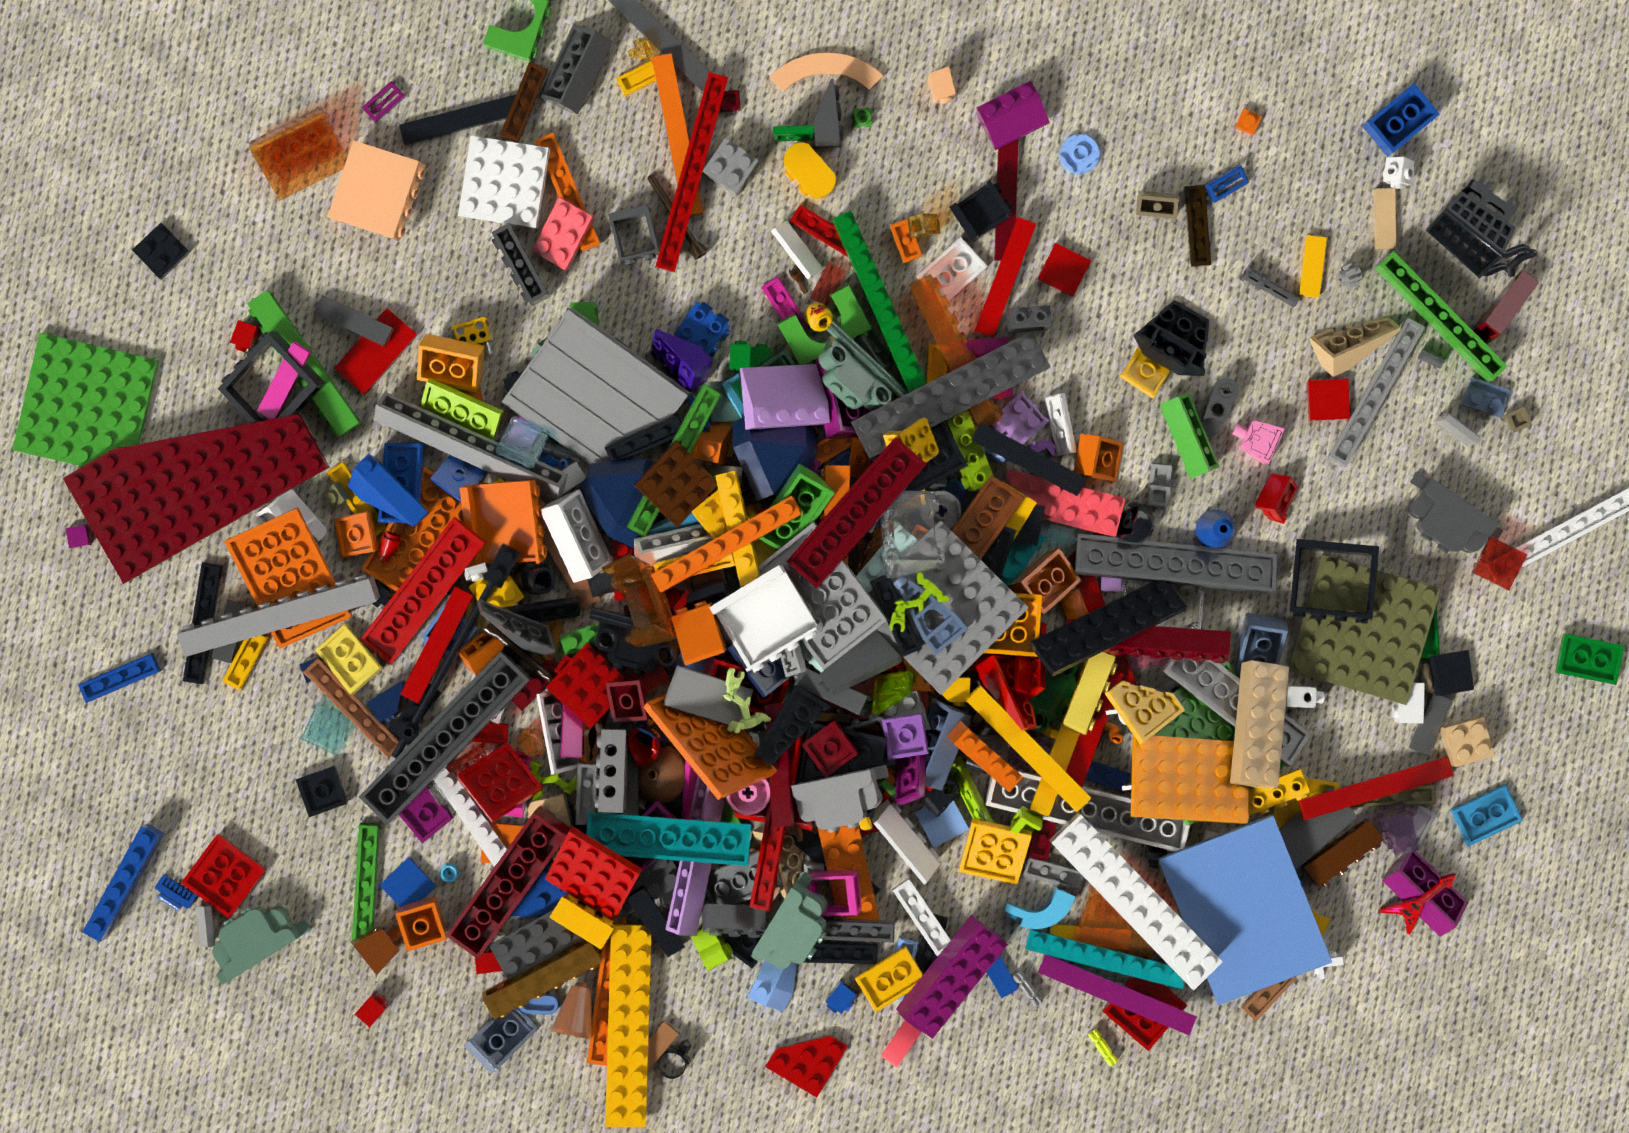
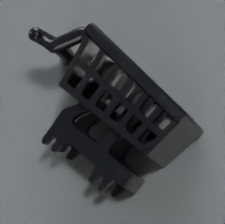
M1482 177L1478 182L1470 180L1458 196L1426 228V231L1479 279L1482 276L1487 277L1502 270L1507 272L1509 277H1514L1516 267L1522 261L1537 256V250L1531 249L1525 244H1519L1506 250L1515 230V226L1508 221L1514 215L1520 202L1517 201L1515 205L1512 204L1513 197L1505 202L1489 191L1491 182L1488 181L1484 184L1485 177ZM1486 204L1492 205L1498 211L1495 213L1494 211L1486 207ZM1444 215L1450 218L1447 222L1442 218ZM1452 221L1458 224L1456 228L1450 225ZM1437 222L1443 225L1440 231L1434 227ZM1461 227L1465 230L1463 235L1458 231ZM1446 228L1451 232L1448 238L1442 234ZM1468 234L1474 237L1472 241L1466 238ZM1454 236L1460 239L1456 246L1450 242ZM1477 240L1482 243L1480 248L1475 245ZM1463 242L1468 246L1464 253L1458 249ZM1485 247L1490 250L1488 255L1483 252ZM1471 249L1476 252L1472 261L1467 257ZM1518 254L1508 265L1505 263L1496 264L1501 258H1509ZM1479 256L1485 260L1481 268L1475 264Z

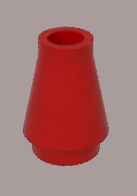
M386 531L385 535H382L378 559L390 562L393 554L401 544V536L399 534Z

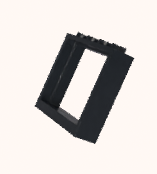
M277 331L265 332L259 337L258 340L260 342L246 352L247 356L244 360H240L235 364V370L222 379V384L218 388L249 423L264 420L233 386L270 344L308 383L278 418L299 414L326 385L322 378L307 363L304 367H301L287 353L290 344Z
M1296 539L1289 613H1293V617L1306 618V615H1314V619L1326 620L1327 616L1335 617V621L1347 622L1348 618L1355 619V623L1368 624V620L1372 621L1379 546ZM1302 550L1371 556L1366 613L1296 607Z

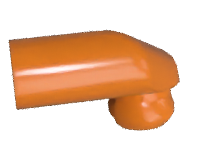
M1107 721L1104 730L1107 732L1111 742L1115 744L1122 743L1123 736L1119 726Z

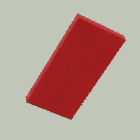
M388 308L376 319L394 328L386 347L361 336L334 367L337 372L364 395L369 392L418 336L417 333Z

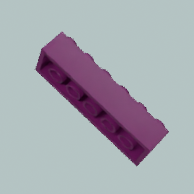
M971 915L896 1010L905 1021L933 1039L1008 946V943L997 932Z

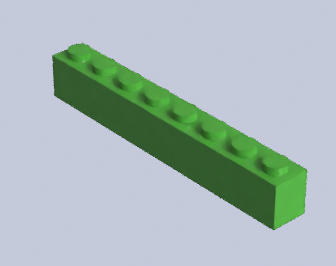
M1394 251L1387 254L1374 267L1486 382L1493 381L1508 367Z
M266 290L247 303L250 307L248 312L254 320L258 319L261 323L260 329L263 334L265 332L277 331L290 346L292 342H297L312 352L272 292ZM312 352L307 364L322 378L326 385L316 394L311 402H315L319 407L317 409L319 415L329 421L331 425L328 427L335 436L338 435L343 438L362 425V422ZM299 376L297 383L300 386L304 385L306 387L308 383Z

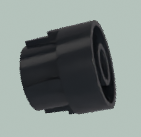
M536 561L522 562L515 574L518 587L522 591L533 595L545 594L554 589L556 577L548 564L544 562L536 564Z

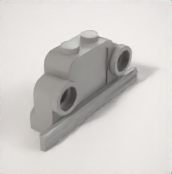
M882 765L801 782L791 786L792 797H795L800 818L806 822L815 821L818 828L822 830L828 829V832L839 831L840 826L845 825L848 828L860 826L859 822L866 818L867 810L876 808L882 801V793L878 789L877 779L889 777L887 766Z

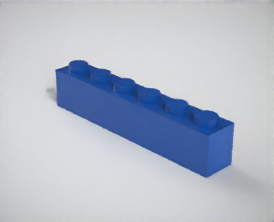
M149 824L140 827L82 933L99 942L108 937L165 834L164 832Z

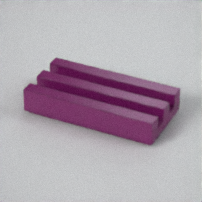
M390 81L361 108L377 123L406 96ZM391 88L394 89V91H392L386 98H384L376 107H374L371 111L369 110V108L376 101H378L385 93H387ZM396 94H398V96L391 103H389L382 111H380L376 116H374V114L378 110H380L387 102H389Z

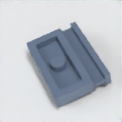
M1472 377L1462 405L1497 418H1502L1511 390Z

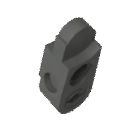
M1230 378L1220 379L1212 386L1201 417V423L1207 437L1219 434L1238 395V385ZM1228 386L1230 388L1228 394L1223 393V387ZM1214 404L1221 406L1222 412L1220 415H1216L1213 412Z

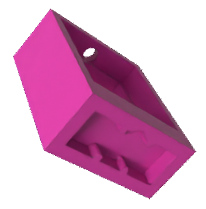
M858 870L816 871L808 874L813 879L807 889L814 894H818L817 880H846L848 905H827L826 911L821 916L858 915L862 910Z

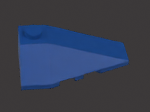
M368 453L354 467L348 487L360 500L414 527L429 513L376 457Z

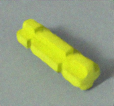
M1097 1029L1090 1031L1088 1036L1094 1042L1103 1058L1105 1057L1108 1065L1112 1066L1117 1063V1057L1112 1053L1104 1038H1101Z

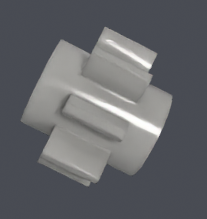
M1352 263L1340 267L1342 271L1338 272L1337 275L1341 286L1347 285L1348 289L1358 286V281L1362 280L1359 266L1353 267Z

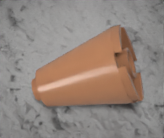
M576 982L575 986L571 985L551 1032L591 1039V989L587 988L588 984Z

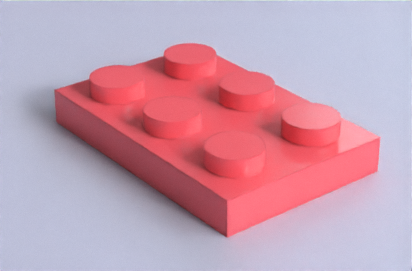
M559 197L532 251L558 267L568 270L595 217Z

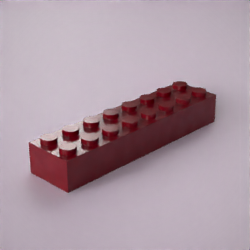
M539 806L448 931L446 937L479 959L560 848L571 828L542 806Z

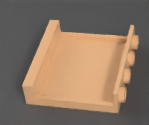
M353 140L327 217L334 221L343 222L400 242L406 232L405 225L407 219L412 214L413 201L419 193V183L425 176V165L417 160Z

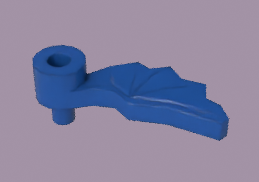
M542 451L539 452L542 462L551 467L560 465V467L566 468L570 465L568 459L559 460L555 456L548 455Z

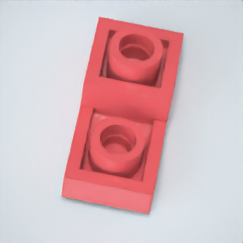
M904 1021L881 1054V1057L897 1068L921 1032L907 1021Z

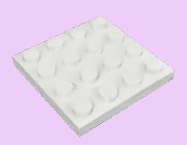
M471 136L458 216L538 229L550 148Z

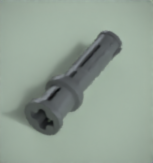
M1251 265L1247 266L1240 278L1241 281H1247L1255 286L1256 290L1262 289L1292 308L1300 300L1299 296L1269 280L1267 274L1257 272L1252 269Z

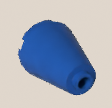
M1210 510L1200 516L1196 523L1195 532L1203 546L1225 548L1233 541L1236 527L1234 520L1228 513L1222 510Z

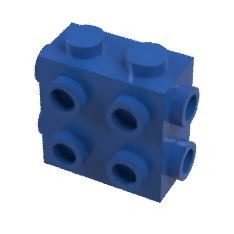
M696 302L674 333V336L700 346L708 356L714 357L719 350L717 345L721 339L725 341L731 333L729 330L731 326L728 324L729 319L721 313L717 316L711 312L713 308L707 303L702 302L700 304Z

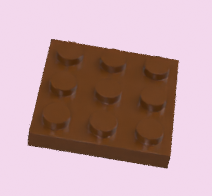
M674 441L633 485L678 528L692 513L691 511L717 486V482L678 441Z

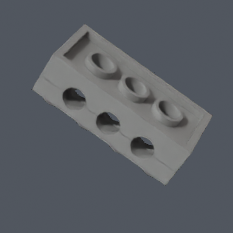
M601 729V734L597 735V747L601 748L600 755H597L596 767L600 768V775H596V788L599 789V796H595V808L598 809L599 813L626 814L628 732L626 730ZM616 747L617 753L614 756H608V750ZM616 768V774L613 777H608V769ZM615 788V795L608 798L606 796L607 790Z

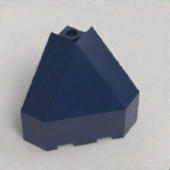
M744 418L732 423L733 448L756 501L764 500L767 504L773 503L797 466L801 464L809 469L817 457L816 430L812 426L745 430Z
M645 458L590 463L587 476L577 490L580 489L585 502L606 534L634 548V539L643 536L627 528V525L643 494L633 484L654 462Z

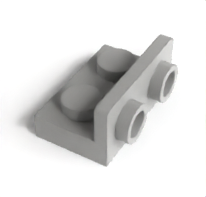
M800 646L790 652L788 649L781 652L782 657L780 658L785 677L799 675L807 671Z

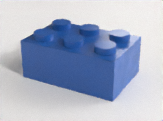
M1414 83L1362 127L1388 157L1440 114Z

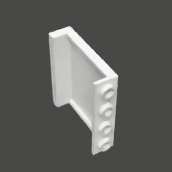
M778 565L709 607L713 615L716 614L743 659L747 666L745 669L747 672L751 670L754 673L765 667L763 663L768 660L773 662L782 657L781 652L786 649L789 652L800 646L799 641L804 638L806 641L817 636L816 631L820 629L783 565Z

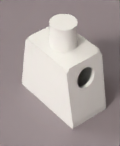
M1287 686L1286 707L1315 708L1316 703L1324 702V692L1316 691V687Z

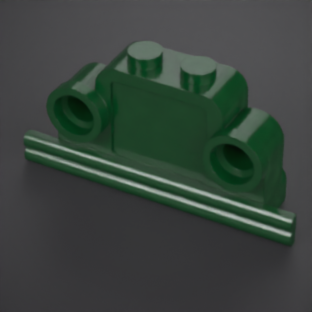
M1077 665L1053 677L1045 668V689L1031 700H1028L1033 706L1037 728L1032 729L1033 731H1045L1050 725V720L1056 721L1065 714L1067 703L1072 697L1077 684L1076 679L1072 677L1077 671Z

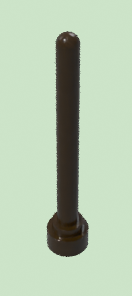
M649 175V183L670 214L671 200L656 177ZM687 226L685 238L691 246V255L697 260L704 256L708 250L704 244L697 242Z
M491 622L483 629L482 632L484 634L490 635L492 638L496 637L549 683L555 677Z

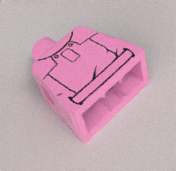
M1252 420L1247 427L1237 423L1232 434L1241 438L1238 446L1240 449L1266 465L1269 464L1284 429Z

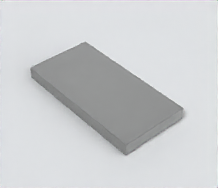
M677 665L663 702L664 705L728 725L731 721L740 722V719L743 718L740 706L733 701H728L723 696L727 691L726 680ZM740 685L736 694L743 700L746 697L751 698L753 689Z

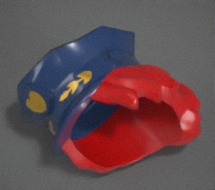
M649 716L648 720L637 721L634 730L627 737L628 750L632 753L633 762L636 767H646L651 761L656 760L660 747H665L669 741L668 737L651 716Z

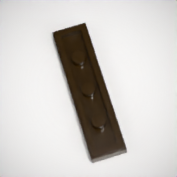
M1205 185L1185 186L1184 195L1190 267L1211 266Z

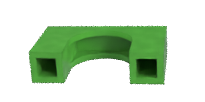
M530 0L534 4L535 15L532 23L524 30L512 32L489 25L483 42L485 48L532 62V59L536 58L539 52L538 41L543 39L545 27H543L545 19L549 20L552 8L549 7L552 0Z
M846 284L830 293L829 295L841 317L840 328L852 339L855 337L859 338L863 334L865 336L869 334L868 330L871 329V326L849 285ZM795 314L776 323L799 365L813 364L815 359L819 358L826 341L818 342L810 339Z

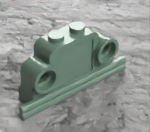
M834 321L830 323L827 331L831 336L826 340L824 348L819 355V363L826 370L823 376L825 386L841 399L846 406L856 410L864 405L868 410L874 411L890 403L892 392L899 398L907 394L908 391Z
M802 872L754 948L752 958L760 963L765 959L780 969L789 967L793 962L801 964L806 958L811 960L817 950L814 948L817 942L821 943L827 934L824 932L826 921L821 917L827 909V901L822 895L814 894L807 889L813 879L812 876Z
M250 906L240 912L242 916L235 920L233 916L223 923L225 927L219 931L220 941L215 944L212 950L215 960L222 969L221 972L216 974L221 984L223 985L312 930L307 920L305 919L294 926L289 918L288 911L282 906H275L268 912L263 907L252 909Z

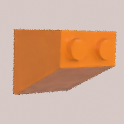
M705 600L694 604L695 608L687 610V607L675 611L676 615L671 617L685 666L724 653L728 648L717 615H713L709 608L713 606L712 602L707 604Z

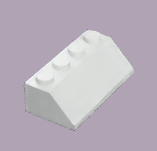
M580 489L540 509L574 583L592 578L613 562Z
M550 691L537 693L551 775L578 768L579 758L560 757L562 702Z
M887 799L875 809L874 817L871 819L922 883L926 884L940 865L937 860L939 855L932 847L930 849L927 848L924 844L927 841L920 832L916 834L912 829L914 825L909 818L906 817L904 819L899 814L902 812L899 806L895 805V802L891 804Z

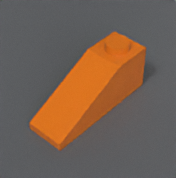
M481 633L462 647L458 653L466 668L477 676L503 650L505 645L496 637L492 638L490 635L487 636Z

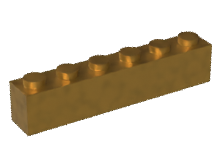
M583 939L560 953L483 991L482 1000L494 1020L498 1017L503 1018L513 1009L522 1008L528 1001L534 998H541L547 991L561 987L564 982L570 979L578 978L586 970L597 968L602 962L601 954L596 946Z

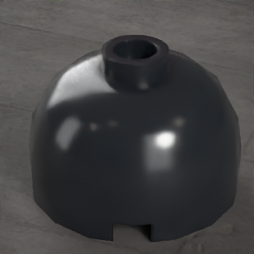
M1133 501L1127 505L1130 507L1127 513L1125 511L1122 512L1117 532L1120 533L1118 538L1138 543L1150 536L1155 526L1153 525V514L1149 508Z

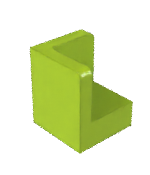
M1021 806L1011 819L1010 831L1018 834L1022 828L1032 832L1034 829L1040 831L1042 829L1043 817Z

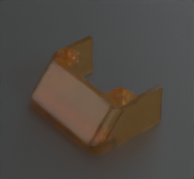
M628 554L602 567L603 572L612 575L611 583L614 589L624 593L635 626L631 629L630 636L625 638L627 642L638 647H644L677 638L671 618L672 613L665 593H660L651 574L655 573V569L651 564Z

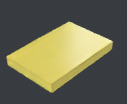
M346 623L315 649L351 695H354L383 669Z

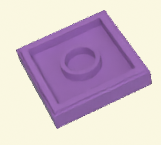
M923 713L882 719L884 736L887 738L888 760L929 754Z

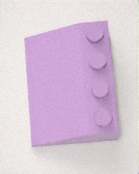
M816 364L740 368L745 430L830 423L828 401Z

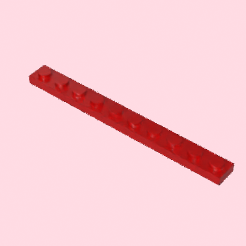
M712 72L708 73L655 268L675 273L728 77Z
M804 734L789 748L792 786L795 785ZM771 795L749 905L751 908L771 911L787 828L772 827Z

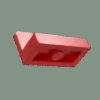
M1272 473L1266 481L1255 503V507L1257 509L1269 510L1275 520L1282 521L1299 487L1291 476Z

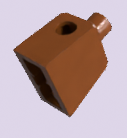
M396 925L388 932H385L381 926H377L355 938L351 943L377 975L398 953L399 949L393 942L400 938L402 933Z

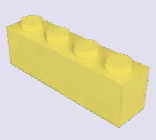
M1101 652L1088 659L1063 722L1064 727L1085 735L1088 730L1092 731L1096 719H1093L1095 711L1099 712L1103 701L1100 700L1102 693L1108 691L1110 686L1108 678L1110 674L1114 676L1118 666L1115 663V656Z

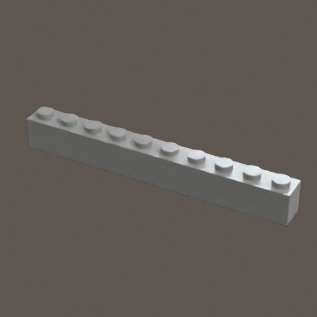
M384 392L375 406V421L507 481L536 480V485L540 489V496L555 501L559 499L565 489L567 473L392 394Z
M366 573L354 577L355 580L348 582L347 579L339 580L331 587H328L327 584L315 588L316 591L310 593L308 590L301 591L293 598L284 596L277 599L278 602L272 604L270 601L263 602L255 609L246 607L232 615V612L225 613L220 616V619L213 620V618H208L194 626V623L187 624L177 633L185 657L377 602L380 594L373 574L366 576Z

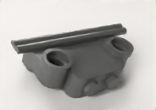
M1416 472L1410 483L1420 490L1408 503V512L1413 518L1419 519L1416 527L1422 533L1420 536L1428 542L1433 541L1438 544L1437 548L1447 554L1448 552L1462 550L1466 553H1472L1480 550L1489 536L1497 541L1503 530L1497 527L1499 525L1498 522L1433 478L1427 479Z

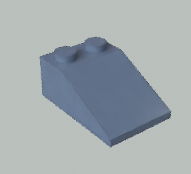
M1252 613L1245 614L1235 666L1237 677H1240L1241 664L1243 662L1253 660L1279 665L1288 633L1286 619Z
M515 1008L503 1018L498 1017L494 1020L492 1017L464 1046L492 1074L539 1028L520 1008Z

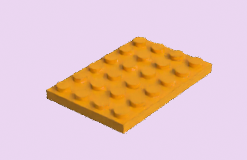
M1133 735L1131 817L1248 824L1249 786L1230 783L1234 741L1153 735L1144 743L1139 744Z

